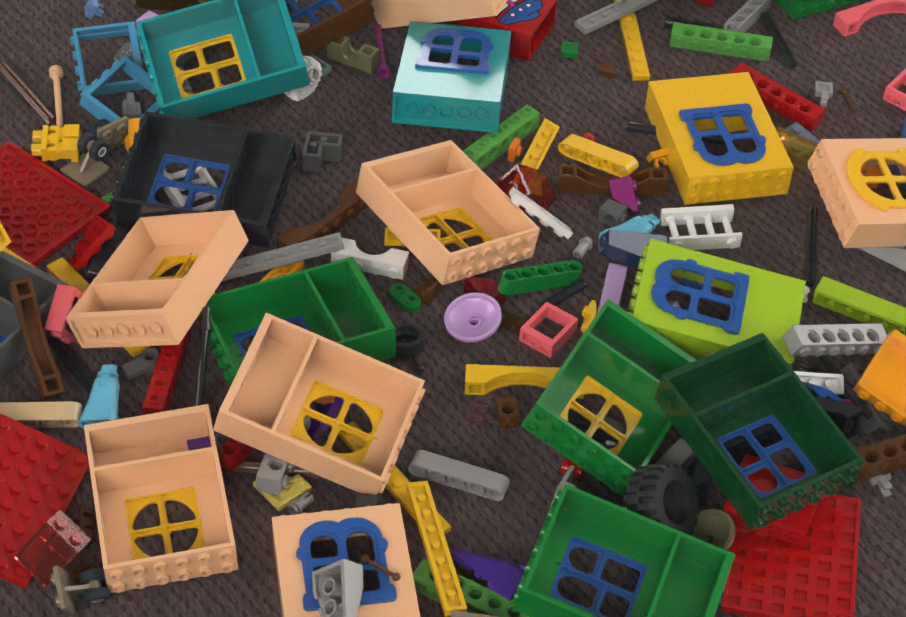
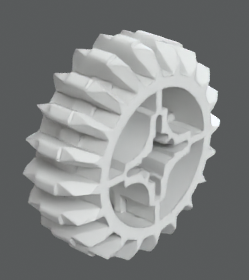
M303 55L310 85L284 92L287 97L297 102L300 99L304 100V98L312 94L319 81H321V64L309 56Z

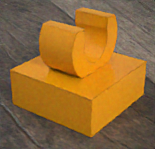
M667 147L650 152L646 157L649 163L653 162L655 168H659L658 162H662L664 166H667Z

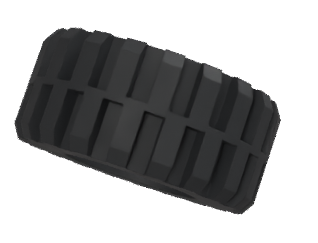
M669 462L644 465L633 473L628 481L629 487L625 491L627 495L625 506H627L628 510L688 535L693 533L694 527L698 522L699 497L696 495L697 489L692 483L693 479L690 475H687V471L684 468Z

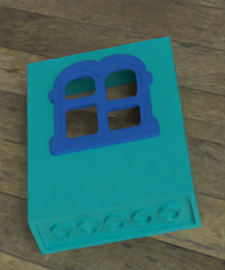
M410 21L393 90L392 123L498 133L509 64L511 31ZM429 55L451 57L449 63L428 61ZM458 58L479 60V65H459L457 60Z

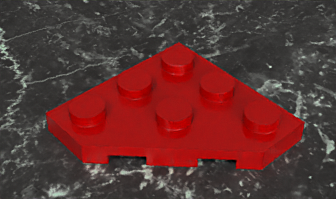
M96 215L83 230L84 238L83 240H78L74 249L76 255L75 257L72 256L68 263L77 271L83 269L88 264V259L101 250V245L113 237L116 228L99 215Z

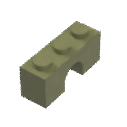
M344 36L327 45V58L371 74L379 66V48L364 43L356 51L350 44V38Z

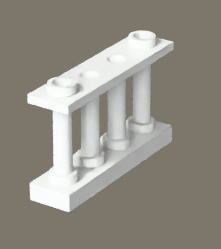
M205 167L196 168L195 173L200 178L192 180L193 184H205V186L218 188ZM188 168L172 174L167 173L164 169V176L170 180H177L186 176ZM162 188L173 206L183 207L185 205L187 196L180 193L185 191V189ZM197 193L194 201L211 195L215 200L192 207V209L198 211L213 209L217 195Z
M733 204L661 209L660 225L669 226L672 236L669 237V244L691 250L733 249L741 245L742 232L733 233L730 224L734 214ZM722 222L725 233L715 234L712 223ZM704 223L707 235H697L694 224ZM676 225H687L690 236H679Z

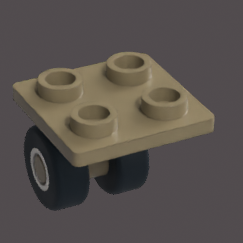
M124 116L111 123L106 119H100L95 123V126L88 125L84 127L82 134L86 132L93 133L98 139H102L109 144L110 151L125 143L124 138L127 135L128 117Z
M91 132L84 133L78 140L77 147L82 152L79 156V162H70L60 169L62 175L83 188H87L110 171V167L101 162L109 152V144L102 139H98Z
M54 566L51 580L57 588L58 594L55 595V600L58 608L71 615L76 614L73 595L84 592L83 599L85 604H96L110 598L109 588L101 587V582L106 579L104 569L94 568L81 572L79 574L81 585L71 586L68 572L59 566Z

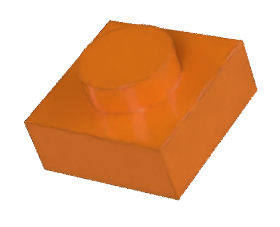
M516 137L513 139L508 148L507 161L515 162L516 158L521 156L523 151L521 139Z

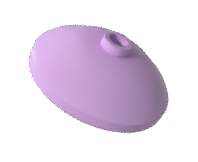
M476 292L464 294L456 298L447 307L444 315V323L448 333L453 338L462 342H478L490 337L499 328L502 320V312L498 302L487 294Z

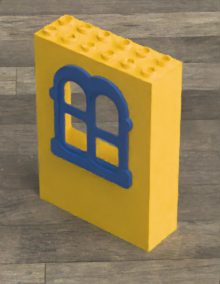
M749 72L649 81L645 110L651 124L656 127V137L661 149L667 147L668 155L666 159L684 205L788 194L794 167ZM746 130H749V132H747V133H737V134H730V133H728V132H736V131H746ZM722 136L728 152L722 156L711 155L706 150L701 138ZM752 139L756 145V150L751 153L740 152L735 148L732 141Z

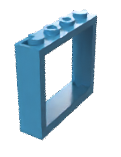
M135 21L72 29L73 36H70L71 46H75V51H72L73 60L77 61L78 64L75 66L76 76H80V81H77L78 91L91 87V85L86 86L79 41L129 35L133 62L142 68ZM136 79L111 82L103 86L95 95L135 91L145 88Z
M124 56L120 60L117 59L111 69H106L100 79L96 78L89 89L85 88L80 95L82 97L79 105L97 119H106L111 123L120 117L93 96L121 70L134 80H138L139 84L154 94L149 75ZM156 102L147 112L160 114Z

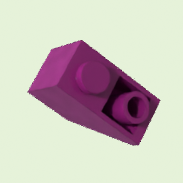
M630 175L609 180L614 201L627 206V209L633 213L640 214L639 208H642L640 198H636L635 191L638 190L636 180H632Z

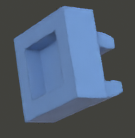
M88 0L84 7L85 17L92 19L94 15L101 17L104 13L102 10L103 5L98 3V0Z

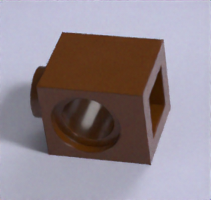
M516 397L496 398L495 413L499 429L519 427L520 414Z

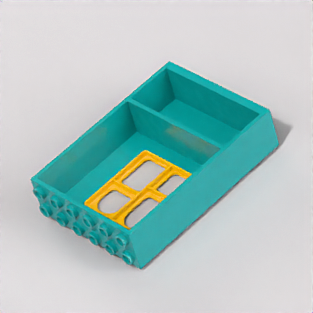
M212 0L137 21L139 29H136V33L140 41V47L144 55V61L148 69L149 79L160 114L194 119L310 85L306 64L285 0ZM227 41L231 42L235 54L233 58L213 64L206 63L203 54L204 48ZM192 51L196 52L199 61L198 68L187 71L177 68L176 60L180 55ZM234 64L238 65L242 77L241 81L222 85L218 70ZM206 72L212 74L215 84L213 89L197 94H188L183 90V83L187 78Z

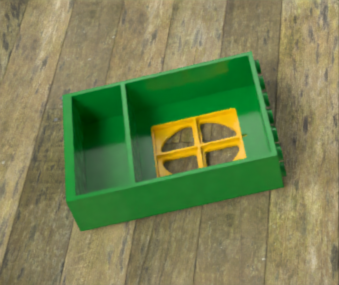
M607 299L521 426L623 497L626 488L629 487L628 481L633 473L640 467L648 464L672 425L670 419L655 400L661 375L696 361V359ZM586 394H597L603 396L606 402L599 413L594 415L577 403L575 399ZM612 405L617 406L625 418V435L603 421ZM569 409H573L590 421L591 425L586 433H583L568 422ZM600 428L615 438L619 445L612 449H606L591 437L596 429Z

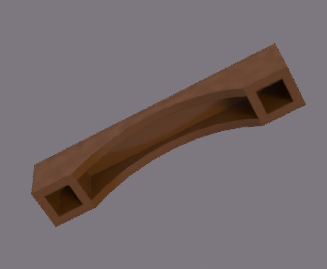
M559 164L557 190L561 193L612 194L609 180L621 177L601 176L588 172L578 165ZM648 167L630 175L632 180H636L638 190L635 191L636 195H666L668 182L667 168Z
M352 182L341 190L338 204L323 219L310 225L289 228L276 238L277 249L330 235L337 228H341L349 219H353L361 210H365L368 205L356 193L357 184Z
M31 277L12 281L8 288L42 401L61 396L65 390L46 340Z

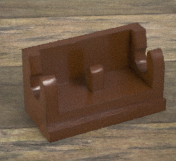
M431 275L423 286L419 285L416 288V294L421 298V301L431 304L447 284L442 285Z

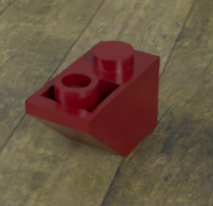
M465 277V294L484 293L493 297L499 306L505 304L506 295L498 291V283L495 280Z

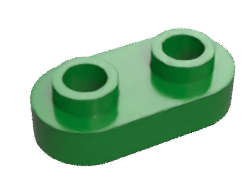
M397 283L390 287V298L405 311L416 312L421 308V298L406 285Z

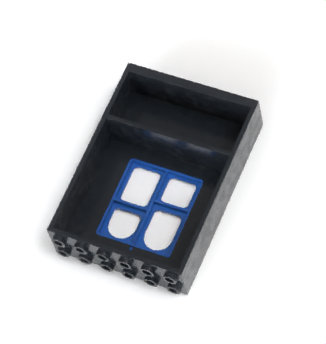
M145 111L143 118L139 121V130L134 134V143L128 150V159L123 163L122 175L117 179V188L111 195V202H113L114 213H116L118 221L135 224L140 217L202 213L204 211L192 209L196 194L199 192L217 195V200L212 212L234 210L249 240L247 244L269 248L298 159L295 136ZM171 163L189 165L183 181L167 179L164 176L165 167ZM205 167L225 171L226 174L221 187L215 188L193 184L192 179L196 168ZM163 187H173L189 191L183 207L158 203L155 200V193Z

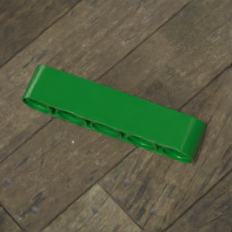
M568 260L504 270L497 289L503 295H515L570 286L579 281L583 265L578 261Z

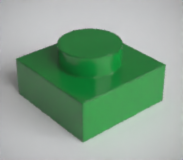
M562 41L561 57L577 59L579 43Z

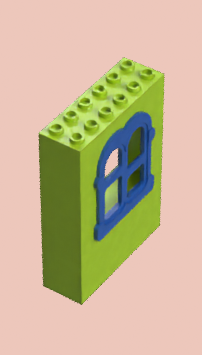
M650 238L648 246L644 245L642 256H644V259L640 258L637 269H640V271H637L634 280L637 285L634 284L631 295L634 298H631L628 309L631 310V312L628 311L629 314L696 360L764 333L792 368L793 365L791 364L794 362L795 356H791L783 335L793 325L800 324L806 281ZM671 275L703 283V289L698 290L680 285L672 280ZM711 286L734 292L733 297L727 298L711 293ZM671 291H677L690 295L689 309L683 310L671 306L666 300V294ZM699 298L730 306L729 320L723 321L697 313Z

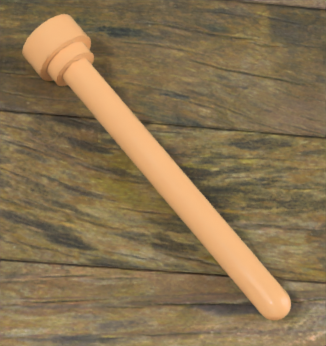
M53 65L49 68V76L53 80L56 126L63 127L60 85L63 69L61 66Z

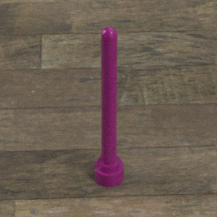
M377 23L375 24L377 48H379L380 63L377 73L379 78H389L391 76V68L386 64L381 25Z

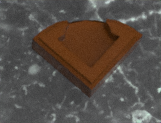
M603 60L599 75L615 78L616 68L612 63Z

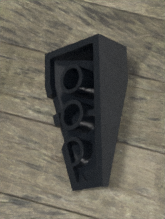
M581 405L594 415L599 413V410L593 407ZM573 409L569 410L568 422L583 433H586L591 425L590 421ZM606 414L603 421L625 435L626 423ZM600 428L596 429L591 437L598 442L614 441V443H618L615 438Z

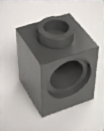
M608 198L599 209L598 221L610 227L620 225L628 219L627 206Z

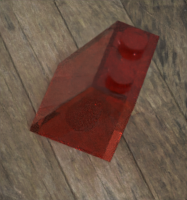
M516 164L494 182L510 199L512 198L509 195V191L514 187L545 210L557 201L545 172L535 168ZM520 205L519 208L526 213L525 208Z
M59 510L39 529L14 558L46 587L52 581L51 573H53V567L59 566L65 569L91 539L65 513Z

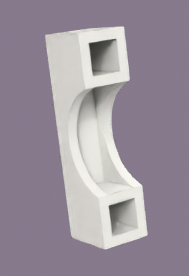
M342 238L345 249L331 253V262L353 257L361 271L374 275L388 276L393 279L403 280L409 266L408 251L391 248L380 255H369L358 249L355 240Z

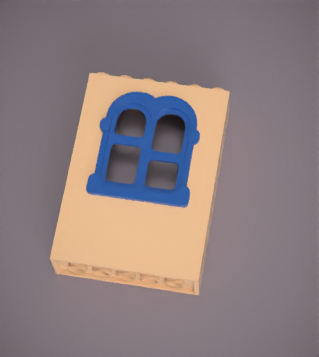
M400 503L272 517L273 546L282 617H322L318 611L320 609L319 602L313 595V569L328 566L341 559L348 560L347 538L369 535L373 541L376 558L373 562L393 573H399L401 578L399 581H394L391 576L370 564L358 563L363 565V572L374 570L378 572L380 589L362 592L357 617H420ZM333 539L336 542L337 556L318 559L311 557L310 544L312 541Z

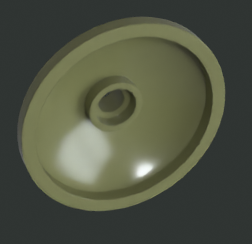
M708 509L699 512L697 515V525L690 536L728 550L736 534L735 523L730 515L718 509Z

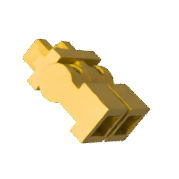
M69 124L64 125V127L43 125V130H33V142L41 144L31 145L32 156H42V161L71 159V162H79L80 151L78 150L77 143L81 137L80 125Z

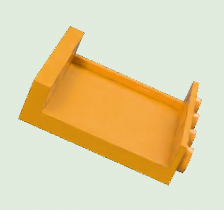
M894 329L888 333L853 390L857 393L858 397L874 404L875 409L887 413L891 420L901 423L906 427V336Z

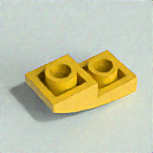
M592 300L582 311L584 318L581 332L583 334L596 316L597 306L595 300Z

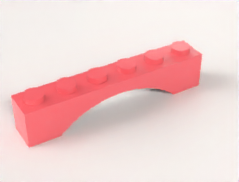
M874 0L837 12L833 26L844 37L857 33L864 22L875 16L888 13L906 14V0Z

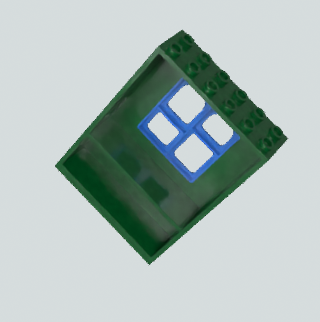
M760 333L661 375L655 396L656 402L751 531L756 528L762 529L774 520L779 521L791 512H799L804 506L814 505L826 496L831 497L843 488L849 489L855 484L856 477L861 471L863 458L764 333ZM769 423L773 425L782 437V441L765 448L760 445L751 431ZM744 436L760 457V461L741 468L724 447L723 443L735 437ZM790 448L804 466V476L799 479H790L784 476L772 461L770 455L782 449ZM767 468L775 477L777 487L773 491L762 492L754 487L748 479V475Z

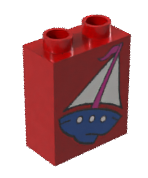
M508 0L497 16L454 20L451 22L456 24V26L511 31L510 56L529 62L555 25L557 0Z

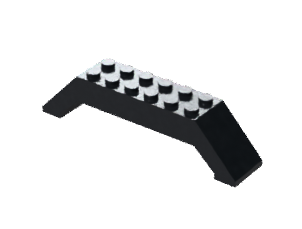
M813 395L847 439L856 436L863 413L861 407ZM769 423L751 431L760 445L765 448L782 441V437L773 425ZM738 436L723 443L738 465L742 464L745 454L758 457V454L744 436ZM697 458L692 483L697 489L696 495L699 497V507L708 503L713 478Z

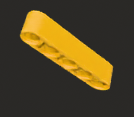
M570 134L558 144L559 152L568 158L618 177L629 176L639 166L638 161L633 156L575 134Z

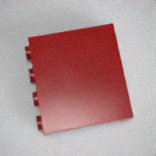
M745 454L741 468L760 461V458ZM775 463L782 474L790 479H799L805 474L804 472ZM767 468L748 475V479L754 487L762 492H770L777 487L775 477ZM727 499L724 512L730 515L735 524L749 528ZM818 503L806 505L799 512H791L779 521L774 520L766 527L754 530L803 546Z

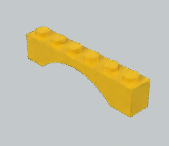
M466 364L465 394L486 395L493 390L510 385H532L546 389L560 368ZM584 395L578 397L577 399H583Z

